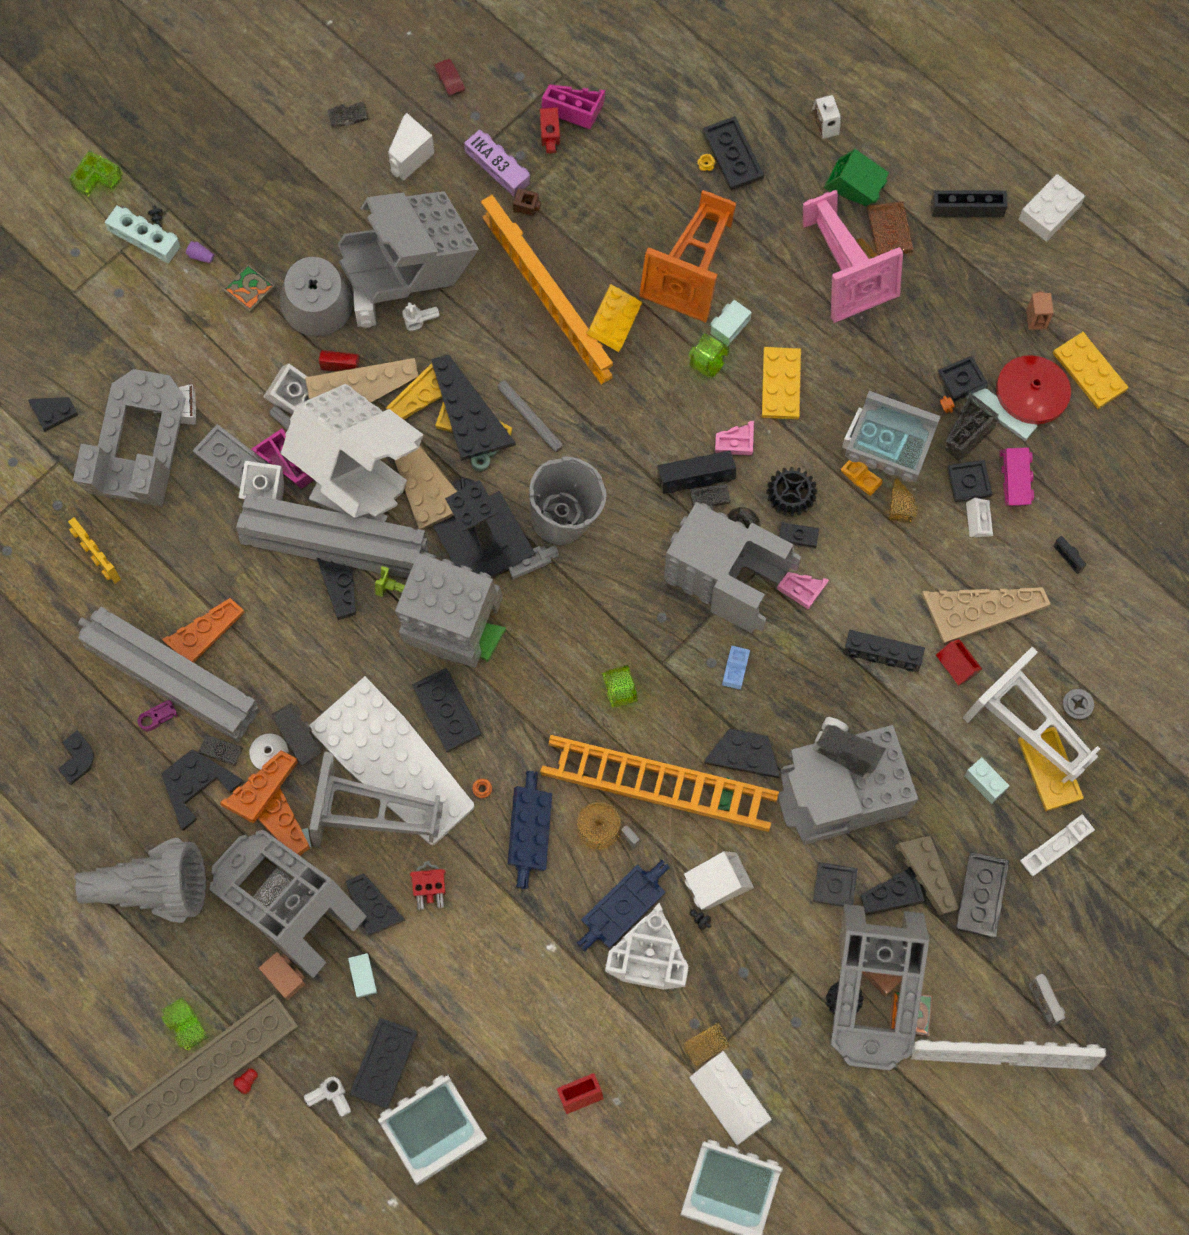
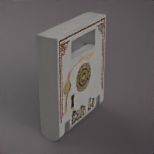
M1044 974L1038 975L1029 984V987L1048 1028H1051L1065 1019V1011L1063 1007L1059 1006Z

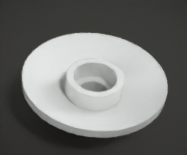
M276 734L259 736L250 747V759L253 765L261 770L262 766L280 750L289 754L287 743ZM266 748L272 749L270 753H265Z

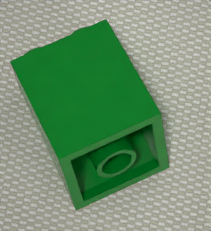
M853 149L837 160L823 188L831 192L836 190L838 195L863 206H868L871 203H876L879 199V192L886 185V178L889 172L857 149Z

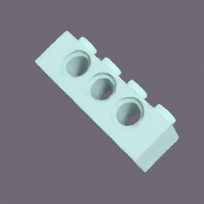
M116 206L105 221L109 232L168 264L180 248L178 237L175 234L163 231L157 224L152 225L148 223L142 216L137 217L133 215L127 208L122 209Z

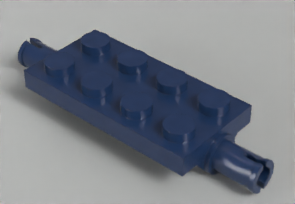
M526 771L525 787H514L507 865L516 867L518 871L516 888L529 889V873L532 870L545 871L547 865L552 793L537 789L538 772L534 773V771Z
M661 859L652 870L647 872L637 864L581 919V922L589 931L576 943L579 947L582 946L584 952L596 940H600L610 949L665 895L666 892L658 884V879L670 869L667 863L664 864L665 861Z

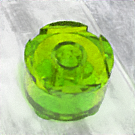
M705 333L700 338L698 345L692 347L689 352L691 357L689 366L708 378L710 376L714 377L725 364L722 360L724 356L728 357L729 346Z
M628 664L606 670V672L602 673L612 707L618 708L639 702Z

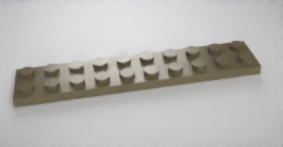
M273 994L106 1119L129 1152H132L297 1029L298 1025L277 996Z

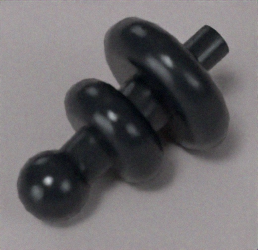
M153 205V209L148 211V215L153 216L151 221L162 228L160 221H162L163 217L160 215L163 213V210Z
M694 909L690 910L689 914L695 917L694 922L696 924L699 923L698 928L700 930L706 927L711 928V916H705L702 912L698 914Z

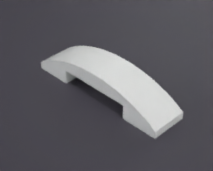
M1082 814L1039 848L1021 859L1020 862L1033 877L1072 849L1095 829Z

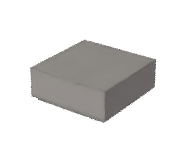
M629 826L623 827L621 835L634 849L639 845V838Z

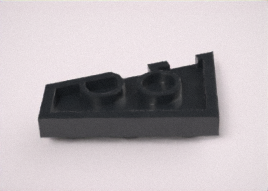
M911 866L900 874L897 873L892 876L888 881L880 883L861 894L865 915L924 903L920 884L915 877L917 876Z
M364 873L345 881L354 903L367 916L363 920V924L368 936L406 921Z

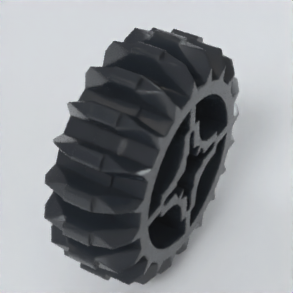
M792 466L789 471L784 467L782 473L776 471V476H771V482L767 484L766 494L769 495L767 500L772 501L771 507L777 506V513L783 510L784 516L787 512H790L791 517L794 516V512L800 516L802 511L806 513L808 512V507H813L818 490L815 489L816 482H811L813 477H806L807 470L801 473L800 467L797 471H794ZM780 484H782V489L784 491L782 492V495L779 496L777 493V487ZM805 487L807 496L805 499H802L800 492Z

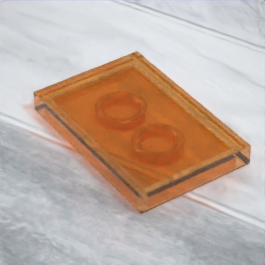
M903 201L868 206L867 212L876 255L879 256L899 247L903 254L912 253L914 249Z

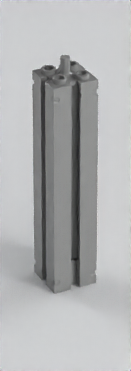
M246 494L242 514L240 513L236 526L240 544L252 545L253 547L315 560L321 558L323 561H333V563L345 564L346 566L381 573V567L384 566L389 568V575L401 578L409 577L417 554L424 555L429 550V547H427L428 538H425V530H414L411 527L363 517L354 518L348 514L261 496L255 497L252 494Z
M103 607L93 612L90 618L92 623L83 617L80 618L78 624L82 625L83 628L78 638L87 651L94 653L100 659L167 700H170L226 736L231 737L234 741L239 743L247 731L248 725L252 724L260 712L254 699L246 696L243 692L116 615L109 613Z

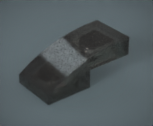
M363 101L348 107L342 104L328 110L332 127L352 125L369 120Z

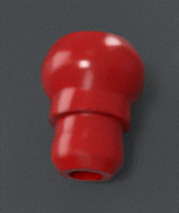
M249 1068L234 1080L233 1086L242 1094H248L255 1079L258 1077V1073L254 1069Z

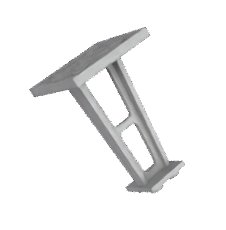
M324 751L309 828L313 847H321L325 826L429 835V842L433 843L434 837L438 838L440 821H437V818H441L443 811V802H440V795H436L434 802L334 777L333 753ZM339 790L378 799L381 802L378 817L370 819L331 814L334 792ZM392 802L425 810L427 812L426 822L424 824L388 821L384 818L386 805Z

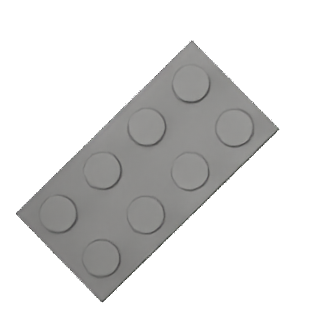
M218 424L193 450L194 455L239 490L245 461L268 464Z

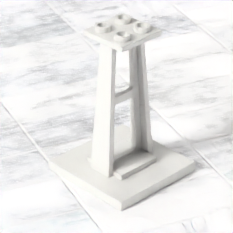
M1031 647L975 702L963 716V719L969 723L986 707L1067 775L1062 780L1063 783H1066L1068 780L1072 782L1085 770L1084 768L1088 767L1098 757L1096 753L1100 748L1097 746L1094 750L1090 751L1022 672L1023 668L1038 653ZM1013 686H1017L1045 716V722L1037 730H1031L1000 702L1001 697ZM1048 726H1054L1077 751L1078 757L1073 762L1065 760L1041 738V733Z

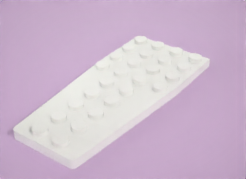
M363 677L307 727L316 739L329 752L333 753V757L360 783L434 802L436 795H440V802H443V811L441 818H437V821H440L438 838L434 837L433 843L429 842V835L419 834L430 845H435L474 810L472 800L410 723L366 677ZM392 802L386 805L404 822L424 824L426 822L427 812L425 810Z
M918 1040L914 1042L912 1047L911 1059L1001 1065V1062H1009V1065L1094 1070L1105 1058V1049L1099 1048V1045H1087V1048L1078 1047V1044H1066V1047L1057 1046V1043H1045V1046L1036 1045V1042L1012 1045Z

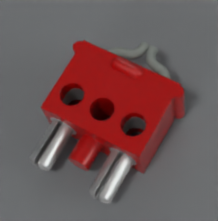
M425 861L424 865L419 866L416 872L410 873L413 896L417 899L418 910H420V899L421 910L424 909V896H426L427 903L429 904L434 903L433 896L436 895L437 908H440V895L441 908L444 907L443 895L446 894L444 875H446V871L430 864V861ZM426 865H428L429 867H432V868H435V869H436V870L420 871V869L425 868ZM441 884L442 888L436 889V886ZM431 885L432 889L426 890V887ZM418 886H421L422 890L417 891L416 888Z

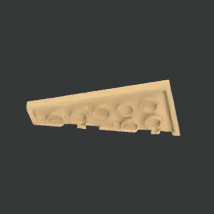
M415 358L305 377L309 399L347 384L369 402H373L417 378L418 372Z
M419 446L416 451L395 460L399 474L407 480L404 489L420 530H425L454 516L445 498L458 491L434 461L430 459L423 448Z
M1043 587L1015 590L922 591L921 593L943 644L1045 609L1051 605Z

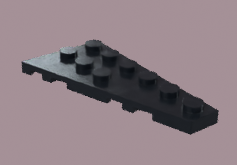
M450 355L431 359L461 460L515 446V441Z

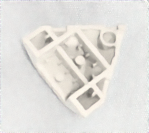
M660 903L609 951L605 972L623 982L663 990L685 987L689 966L686 960H684L678 942L662 912Z

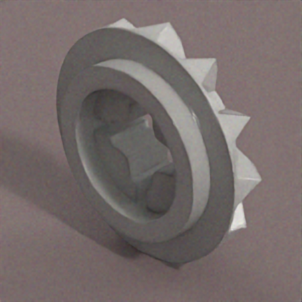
M1082 689L1069 691L1062 702L1064 711H1066L1069 717H1073L1076 720L1085 719L1094 709L1092 696ZM1083 699L1081 704L1083 708L1079 707L1074 710L1075 703L1073 701L1078 702Z

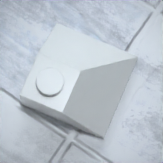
M245 461L239 498L245 499L246 494H252L255 497L261 496L282 501L284 493L282 466Z

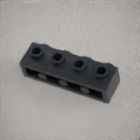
M934 190L931 199L932 217H1004L1008 207L1007 191Z
M725 451L657 465V474L662 493L666 494L735 480L736 466L731 451Z
M849 629L843 654L851 658L865 659L872 663L902 668L909 672H919L925 647Z

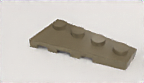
M931 836L895 845L898 852L901 851L906 858L904 861L907 866H911L917 876L915 878L918 883L922 884L926 889V895L939 916L959 910Z

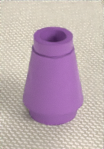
M191 241L187 247L186 255L189 258L209 264L212 262L214 254L197 241Z

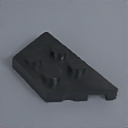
M729 729L707 756L704 763L779 778V771L768 736Z

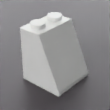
M407 113L402 119L388 152L391 165L390 170L394 176L400 177L404 181L434 154L432 135Z
M724 851L684 873L686 877L685 883L695 896L694 902L702 910H708L754 888L738 854L735 852Z

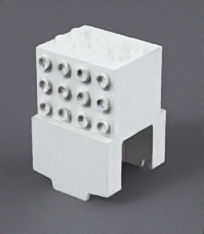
M344 384L296 405L294 413L290 418L289 429L285 434L286 438L281 454L321 484L320 492L354 518L367 513L377 517L397 506L398 503L394 499L403 493L407 482L405 478L380 459L389 456L397 460L416 451L420 446L423 434L390 409L381 411L380 408L373 405L364 396L353 390L352 387Z

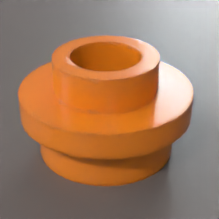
M943 396V399L939 401L944 412L952 413V408L955 405L951 397Z
M478 779L473 784V793L478 798H486L492 792V785L487 779ZM485 786L486 790L480 792L479 787Z

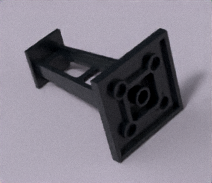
M478 480L445 498L454 516L433 527L454 566L460 568L461 566L471 568L474 573L479 574L483 572L490 575L491 579L508 571L509 567H514L522 563L523 560L535 556L534 550L500 491L489 496L481 481Z

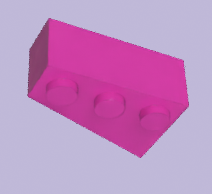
M549 85L542 97L541 108L558 107V118L591 129L604 105L605 90L595 92L588 91V88L574 90L568 86Z
M283 428L251 449L268 464L282 466L283 476L300 489L314 481L312 477L281 454L286 438V432Z
M1006 448L999 451L1000 457L1003 456L1004 466L1001 467V470L1004 473L1005 506L1031 505V501H1034V490H1031L1033 471H1030V463L1033 460L1032 452H1029V448Z

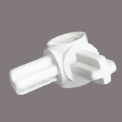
M408 303V306L402 311L406 328L409 331L421 328L423 321L439 317L437 307L420 311L415 304Z
M336 1077L327 1078L320 1084V1088L304 1096L308 1106H312L327 1098V1100L333 1101L341 1117L351 1112L344 1097L346 1092L342 1083ZM335 1082L338 1084L337 1091L329 1092V1084Z

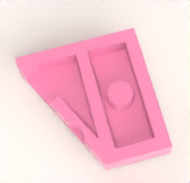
M750 421L748 425L740 428L736 426L728 431L716 433L715 453L731 451V454L753 455L754 421Z
M788 572L777 586V590L809 610L829 580L825 578L817 580L812 579V576H800L796 573Z

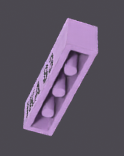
M478 130L464 142L465 152L512 196H516L518 188L525 189L530 184V173L524 167L521 168L514 157H509L502 146L496 145L489 134H484L481 130Z

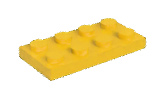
M610 284L586 334L619 352L642 302Z
M1081 332L1053 351V355L1097 409L1128 390L1129 387L1084 332Z
M764 347L762 418L799 419L801 349Z
M1055 727L1045 729L1041 733V738L1069 762L1057 729ZM1022 737L1018 738L1045 811L1083 800L1084 797L1076 779L1072 782L1068 780L1066 783H1063L1062 780L1067 775Z

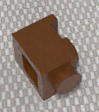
M518 188L513 202V212L534 216L535 212H539L541 208L539 193Z

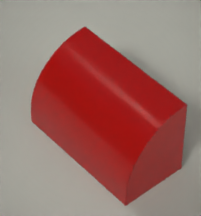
M322 350L320 353L319 364L321 370L339 372L359 368V354Z
M960 639L951 641L936 654V657L958 686L983 670Z
M594 1073L556 1088L566 1115L604 1099Z

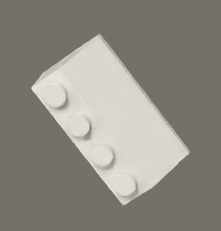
M724 1051L689 1077L736 1145L742 1143L772 1120Z

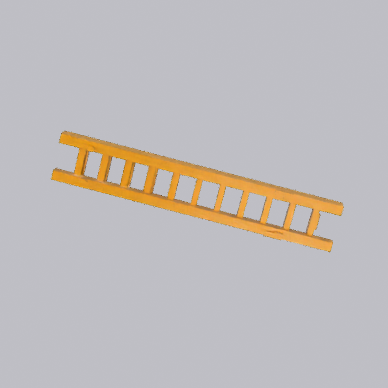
M493 195L482 200L481 204L487 211L482 219L598 382L602 385L612 379L613 375L608 368L613 366V362L603 350V345L601 342L598 343L595 338L586 334L588 327L522 237L523 232L516 222L512 223Z
M550 735L549 746L564 749V751L561 752L559 759V769L542 765L540 770L542 776L766 832L770 831L771 822L759 820L756 817L761 799L777 802L779 791ZM569 751L583 754L578 774L564 771ZM588 756L602 759L597 779L583 776ZM607 760L621 764L616 784L602 780ZM626 765L640 768L635 788L621 785ZM645 770L659 773L654 793L640 790ZM664 775L677 778L673 798L659 795ZM683 779L696 782L691 802L679 800ZM704 784L715 787L710 807L699 805ZM723 789L734 792L729 812L718 809ZM742 794L753 797L748 817L737 814Z

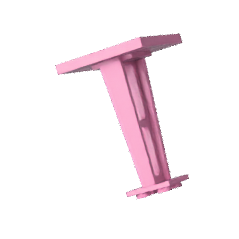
M836 190L803 203V227L806 228L817 223L841 271L832 274L831 319L834 323L899 297L903 252L900 247L868 259L837 216L838 193Z

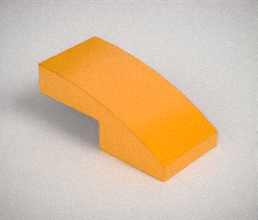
M849 460L841 468V472L870 496L883 484L882 479L870 472L864 463Z

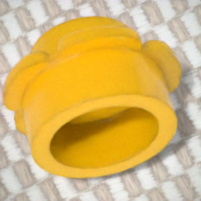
M704 154L698 159L697 164L702 171H711L714 168L715 160L711 155Z

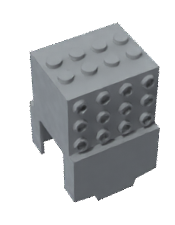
M445 191L406 196L403 192L367 197L361 206V210L370 209L372 214L367 218L374 230L344 234L338 243L343 259L339 261L340 266L352 287L361 289L371 303L406 298L412 292L454 286L479 250Z
M696 502L688 517H683L679 532H675L670 540L671 545L666 552L664 579L672 586L677 585L681 587L685 593L698 596L702 602L706 604L711 603L710 612L750 633L754 629L763 631L766 618L759 614L758 606L765 594L737 580L736 577L742 567H747L779 584L789 569L798 570L801 557L794 553V544L752 522L747 529L741 522H734L728 519V516L724 513H717L711 510V507L707 504Z
M425 552L423 555L418 553L395 610L401 623L399 634L403 642L454 663L458 662L476 668L482 653L479 641L492 607L494 613L498 612L503 599L500 586L495 585L491 576L486 573L480 572L477 574L472 572V569L469 567L461 566L460 568L454 566V563L449 560L443 559L440 561L435 559V556Z
M893 725L841 739L834 738L792 749L789 757H792L793 764L782 767L780 771L783 791L778 794V802L786 826L796 828L804 845L847 834L852 830L904 817L918 801Z

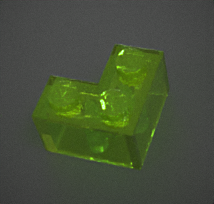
M89 150L71 174L69 180L73 189L89 196L98 183L114 190L123 178V175L118 165Z
M183 997L161 1009L164 1014L161 1018L170 1031L174 1030L177 1036L174 1038L180 1048L184 1046L188 1051L209 1038L190 1004Z

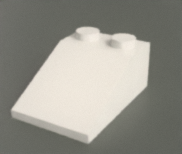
M289 363L286 364L278 372L264 398L278 408L293 415L296 405L309 400L305 377L307 376Z

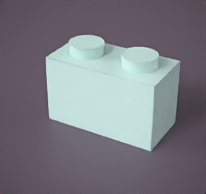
M733 300L731 304L725 305L719 318L715 317L711 322V334L729 346L751 320L752 312Z
M982 757L964 775L991 804L1004 794L1009 787Z

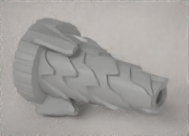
M173 838L149 850V858L132 859V862L117 863L114 867L96 868V871L76 873L74 878L76 880L77 901L80 904L106 903L120 904V907L140 906V909L153 908L152 914L172 922L183 923L187 917L197 916L204 904L206 875L201 852L195 843L182 842L179 838Z

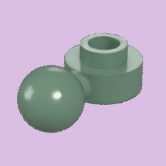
M498 451L471 458L472 468L479 472L485 471L489 467L490 457L495 456ZM481 461L483 464L479 465L477 462Z

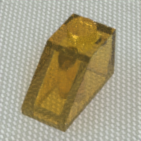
M895 478L892 485L888 520L911 523L912 518L917 516L918 506L915 505L913 495L899 479Z

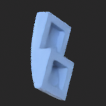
M731 646L723 678V686L741 690L750 650Z

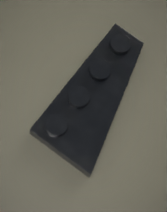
M317 558L337 620L356 615L353 567Z

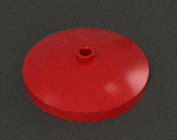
M1027 355L1015 358L1003 367L997 379L996 393L1001 406L1015 419L1029 424H1044L1057 419L1065 411L1071 397V386L1064 371L1054 362L1043 357Z

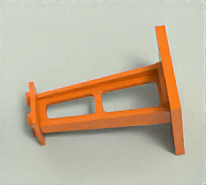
M702 190L698 211L670 254L667 255L648 247L645 253L639 297L706 323L710 315L718 275L710 272L709 268L725 227L731 228L736 203ZM704 218L717 222L709 243L693 238ZM688 245L705 250L699 267L680 260Z

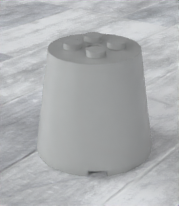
M306 257L294 263L288 270L280 293V306L284 318L296 331L308 336L330 335L345 325L353 310L354 296L351 285L346 277L329 261L319 257ZM316 285L317 289H311L310 286Z
M562 457L552 461L549 460L536 470L529 487L531 522L535 532L546 542L565 545L580 538L598 518L606 502V489L601 475L593 466L578 458Z

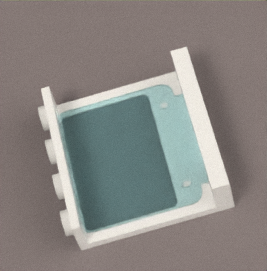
M443 1075L433 1080V1085L428 1088L426 1086L420 1088L415 1092L416 1096L411 1099L407 1097L401 1100L397 1108L385 1110L380 1114L381 1118L378 1119L416 1185L424 1182L487 1141V1138L448 1075L446 1077Z
M708 1140V1142L703 1141L680 1216L736 1235H762L779 1175L782 1171V1168L778 1167L779 1163L772 1160L763 1162L758 1160L759 1156L747 1153L746 1156L740 1154L736 1148L728 1146L725 1149L719 1147L720 1143L712 1140Z

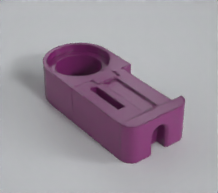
M167 700L140 714L138 725L143 731H152L160 726L159 723H163L173 718V716L177 718L178 714L171 701ZM145 717L152 718L150 726L145 727L142 725V720Z

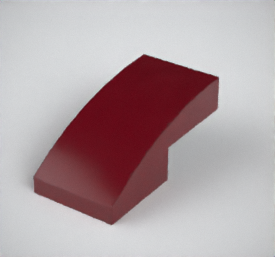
M450 58L434 64V68L444 85L448 97L465 90L464 84Z

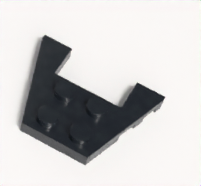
M193 749L161 773L179 825L183 831L197 820L185 804L212 782L218 779L229 793H232L244 783L241 778Z

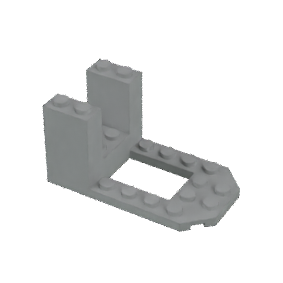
M133 369L111 384L98 446L81 444L73 481L86 492L98 496L163 507L186 400L170 375ZM127 407L162 413L153 456L137 454L136 461L117 458Z
M265 830L257 831L256 835L249 837L247 835L239 836L212 866V874L214 876L213 882L210 883V891L255 925L293 963L313 978L327 962L303 937L327 911L353 932L367 917L330 877ZM264 857L294 878L268 908L239 887Z
M844 904L839 937L841 971L831 1045L836 1051L838 1050L849 1066L891 1070L899 1061L912 1055L929 944L924 913L904 911L902 928L866 924L864 906ZM862 971L902 976L895 1029L855 1025Z

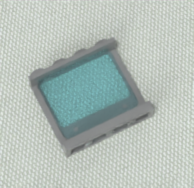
M869 391L844 457H847L852 462L864 463L869 468L883 470L888 475L900 476L905 481L916 482L940 416Z

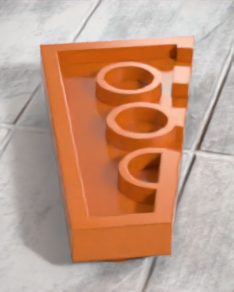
M229 598L209 610V613L196 618L191 624L181 627L176 633L162 640L173 651L194 663L245 612L237 603Z
M280 750L262 766L258 773L251 775L244 785L237 787L230 797L223 799L220 802L221 806L254 824L297 765V758Z
M279 788L257 820L274 838L301 856L310 849V846L284 794Z

